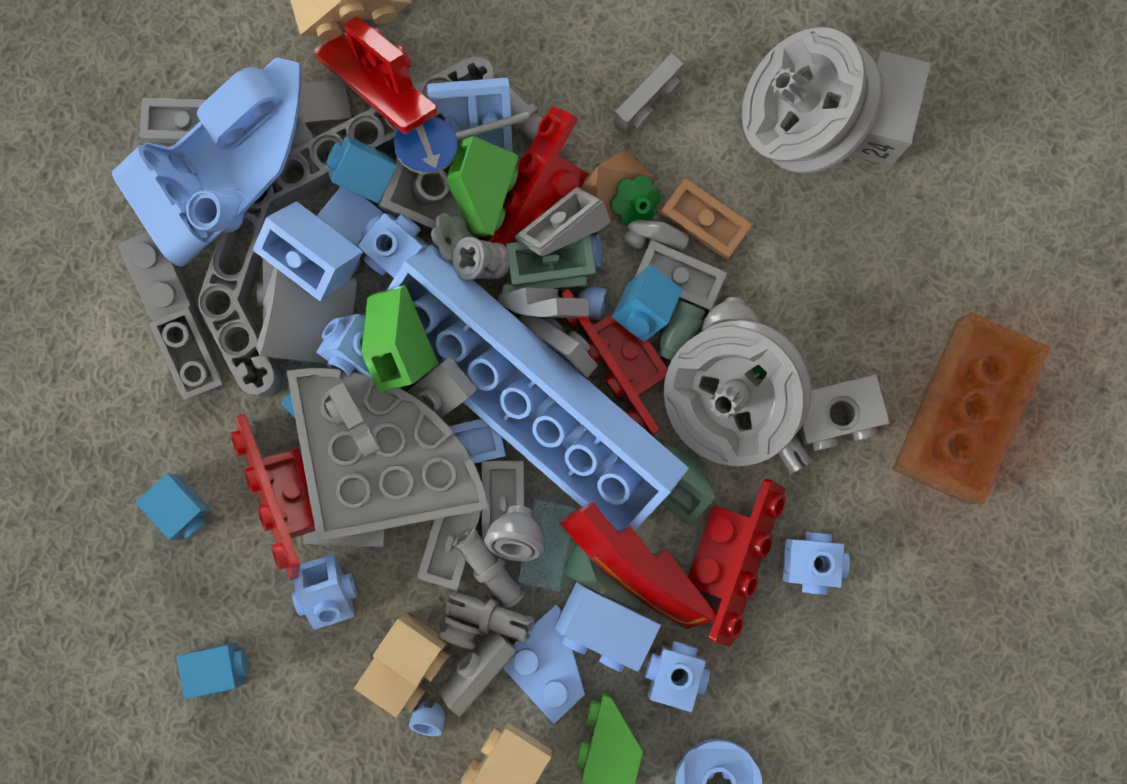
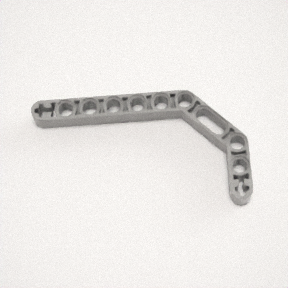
M473 56L413 87L428 98L427 84L470 81V78L476 75L479 80L495 79V74L488 60ZM436 106L438 113L434 117L440 118L445 122L444 116ZM374 108L290 150L282 173L267 188L266 197L261 202L253 203L244 212L243 222L237 230L230 233H222L218 237L199 295L198 306L237 384L248 394L258 398H268L275 395L282 386L281 371L274 358L260 356L256 349L260 331L247 308L262 261V257L254 252L253 248L265 219L284 207L332 184L328 174L330 168L326 167V164L323 163V157L332 149L335 143L341 145L346 135L359 141L363 133L375 131L378 133L376 141L368 146L385 154L395 151L394 139L398 129ZM297 168L304 169V176L299 182L294 184L287 183L289 172ZM245 226H254V235L241 271L234 275H228L227 267L239 231ZM223 296H229L231 301L229 309L224 314L216 315L214 310L216 301ZM241 332H248L249 344L244 350L236 352L233 348L235 336ZM253 361L257 369L267 373L262 378L263 386L252 383V381L256 380L257 374L253 367L245 362Z

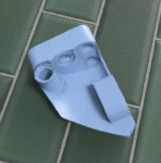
M276 57L264 69L248 67L238 71L198 108L197 117L200 122L175 145L167 147L146 142L144 145H139L112 171L116 184L161 253L173 264L180 267L185 266L219 235L237 230L243 222L244 212L282 173L291 150L298 119L302 86L301 63Z

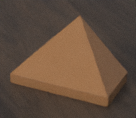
M623 149L597 166L581 189L604 202L610 221H612L618 214L611 209L610 201L617 194L616 187L619 181L624 178L634 180L639 175L646 176L652 180L654 176L627 150ZM601 229V230H599V231H597V232H595V233H596V234H599L603 229Z

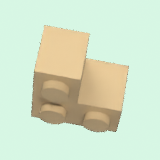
M290 0L300 35L318 36L320 40H331L339 37L344 29L343 24L356 16L361 20H372L376 24L390 23L397 19L398 13L411 4V0Z
M407 613L396 620L373 654V661L354 689L395 718L399 716L403 709L411 713L425 693V690L419 687L424 678L431 682L450 656L443 651L449 642L441 639L439 634Z
M507 722L502 732L495 728L493 729L481 749L485 757L481 763L473 759L460 784H536L552 757V750Z

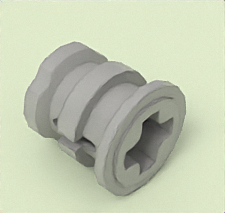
M465 237L457 243L453 251V267L457 275L462 279H500L509 269V252L502 243H491L474 237Z

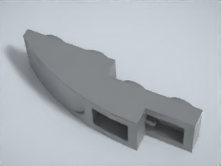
M148 232L117 244L152 321L149 323V326L183 400L224 384L212 344L181 268L170 262L161 253Z

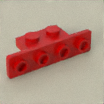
M358 16L343 24L346 32L314 51L317 60L403 134L409 133L437 115L436 105L413 87L408 70L411 68V62L404 49L399 45H392L385 39L377 27L371 28Z
M553 106L548 114L542 118L538 126V133L529 150L519 160L516 182L513 188L506 194L503 204L505 217L501 227L494 232L493 236L479 237V240L491 243L498 242L504 246L507 243H512L518 230L522 231L573 189L582 187L589 173L558 156L577 122L576 116Z
M569 289L561 293V298H574ZM613 313L593 326L587 317L564 318L571 328L578 325L586 337L585 341L591 347L587 353L595 363L601 360L609 373L604 377L608 387L616 398L623 395L632 408L627 412V415L650 435L654 436L660 429L638 397L665 380L668 370L650 341L647 339L643 342L612 318Z
M246 415L236 416V431L231 432L233 447L236 455H244L249 468L244 469V475L250 493L258 492L262 506L257 507L263 530L265 532L271 530L276 544L271 545L275 564L278 570L286 569L290 581L299 578L300 563L291 539L316 531L300 450L296 448L261 458Z
M766 478L763 480L750 518L716 506L712 507L688 578L697 590L721 598L708 637L710 641L731 646L733 641L739 637L744 625L743 612L747 600L754 595L757 589L758 576L756 574L761 560L770 551L772 536L770 534L775 520L783 513L786 503L784 495L786 488Z

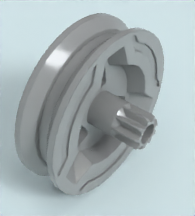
M810 28L784 39L760 62L746 88L742 105V124L749 143L760 154L771 159L783 169L794 173H815L838 164L853 153L863 142L879 113L883 85L877 63L868 52L858 46L849 36L833 28ZM810 69L813 75L811 81L802 76L804 72ZM831 96L841 97L840 102L837 103ZM795 114L799 121L790 130L786 131V124Z
M748 320L724 321L708 327L691 338L673 357L664 383L666 411L678 436L700 456L715 463L729 466L757 464L779 453L802 427L811 404L810 375L799 351L778 331L764 324ZM756 365H760L767 372L763 380L759 379V372L753 373L752 368ZM703 376L720 380L715 393L701 386ZM749 411L752 428L742 430L736 414Z

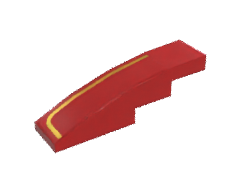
M594 502L569 513L560 522V525L600 568L621 587L652 610L686 629L714 621L716 617L715 611L666 549L652 554L631 526L616 531Z

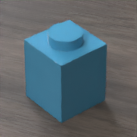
M347 135L341 145L335 143L326 161V167L330 168L328 174L332 183L378 204L397 167L390 155Z
M650 264L626 285L612 318L645 342L669 323L683 289Z
M167 473L135 502L169 540H181L183 537L186 540L193 538L206 526L207 523L204 521V518L211 512L210 508L178 474Z
M237 642L176 656L184 699L236 689L245 684L244 676H248L249 673L246 653L244 650L239 651Z

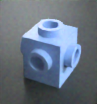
M384 213L381 217L378 215L373 217L366 224L361 233L364 238L357 246L367 254L364 261L373 270L381 275L387 272L395 278L407 259L429 245L417 235L421 229L407 216L401 213L396 217L395 215Z
M355 314L335 318L325 327L322 333V339L324 340L316 353L328 361L327 366L329 369L345 371L349 377L352 372L372 378L361 354L365 315Z
M806 532V541L785 539L782 581L802 584V592L828 595V587L841 588L842 579H847L850 566L849 554L844 553V544L832 543L831 534ZM817 557H819L820 566L816 570L814 567V561Z
M334 553L300 564L299 578L294 579L295 591L292 592V599L298 615H306L313 630L355 617L352 599L358 597L357 587L351 573L344 575Z
M673 641L671 648L661 645L659 654L651 653L645 673V678L651 680L647 693L650 700L692 712L697 694L704 695L710 676V670L704 668L706 661L696 655L698 648ZM679 668L684 670L681 678L671 679L674 670Z

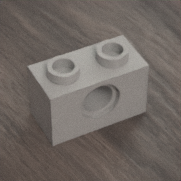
M877 375L811 390L809 412L797 435L803 446L812 444L814 451L838 446L837 437L853 434L854 441L879 435L877 427L889 424L890 422ZM833 404L842 405L846 409L848 419L844 426L836 425L831 420L830 408Z

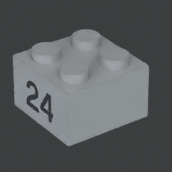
M880 51L875 59L880 70L883 85L879 113L866 138L849 156L892 166L912 144L931 63Z

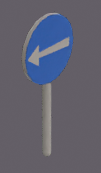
M524 112L456 133L442 119L432 117L407 134L397 130L394 139L395 154L401 164L413 172L421 174L437 173L447 168L455 159L458 149L457 141L527 121L531 118V114Z

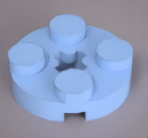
M708 739L690 747L684 753L675 773V784H706L707 779L713 778L716 772H722L723 778L730 779V784H762L760 770L747 750L726 739Z

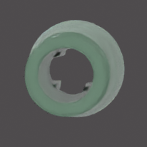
M678 300L669 323L662 328L659 342L660 347L657 354L672 360L678 350L687 341L696 336L703 327L704 321H702L705 310Z

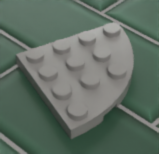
M307 368L287 371L318 542L489 509L483 484L465 447L451 428L433 410L416 397L399 387L378 392L372 378L352 372L349 377L345 371L338 369ZM342 382L347 385L381 448L367 457H363L346 424L337 426L325 403L332 400L327 390Z

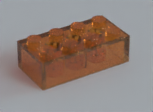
M973 312L958 318L892 470L964 503L984 504L1050 350V346ZM982 364L987 365L985 371L991 375L988 379L983 375ZM966 402H971L969 409L975 412L972 417L967 415V410H965ZM955 440L953 447L959 450L958 455L950 454V449L948 448L949 441Z

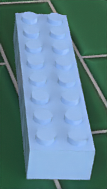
M432 244L404 262L387 290L406 285L438 365L451 357L478 390L463 403L580 506L584 507L594 502L616 531L631 526L635 531L667 497L689 468L475 281L462 279L457 275L453 262L446 261L441 256L440 251Z

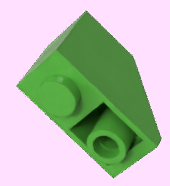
M474 136L459 140L456 156L451 163L446 181L469 232L476 237L493 236L494 232L501 227L505 217L503 204L507 192L513 188L518 176V169L515 166L519 155Z
M406 285L378 292L367 298L361 354L378 392L411 385L438 365Z
M602 691L599 701L591 700L586 725L592 726L593 729L589 743L581 742L575 768L582 769L581 781L583 783L635 784L643 754L641 745L612 695Z

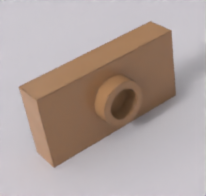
M686 178L683 179L660 212L661 216L726 261H728L753 225Z

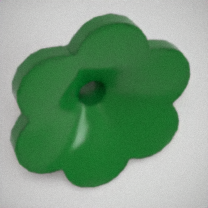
M643 175L637 176L634 180L628 178L620 180L616 187L617 194L610 201L611 209L619 214L620 221L626 226L637 219L651 221L655 215L654 208L661 201L660 192L652 188L651 180Z

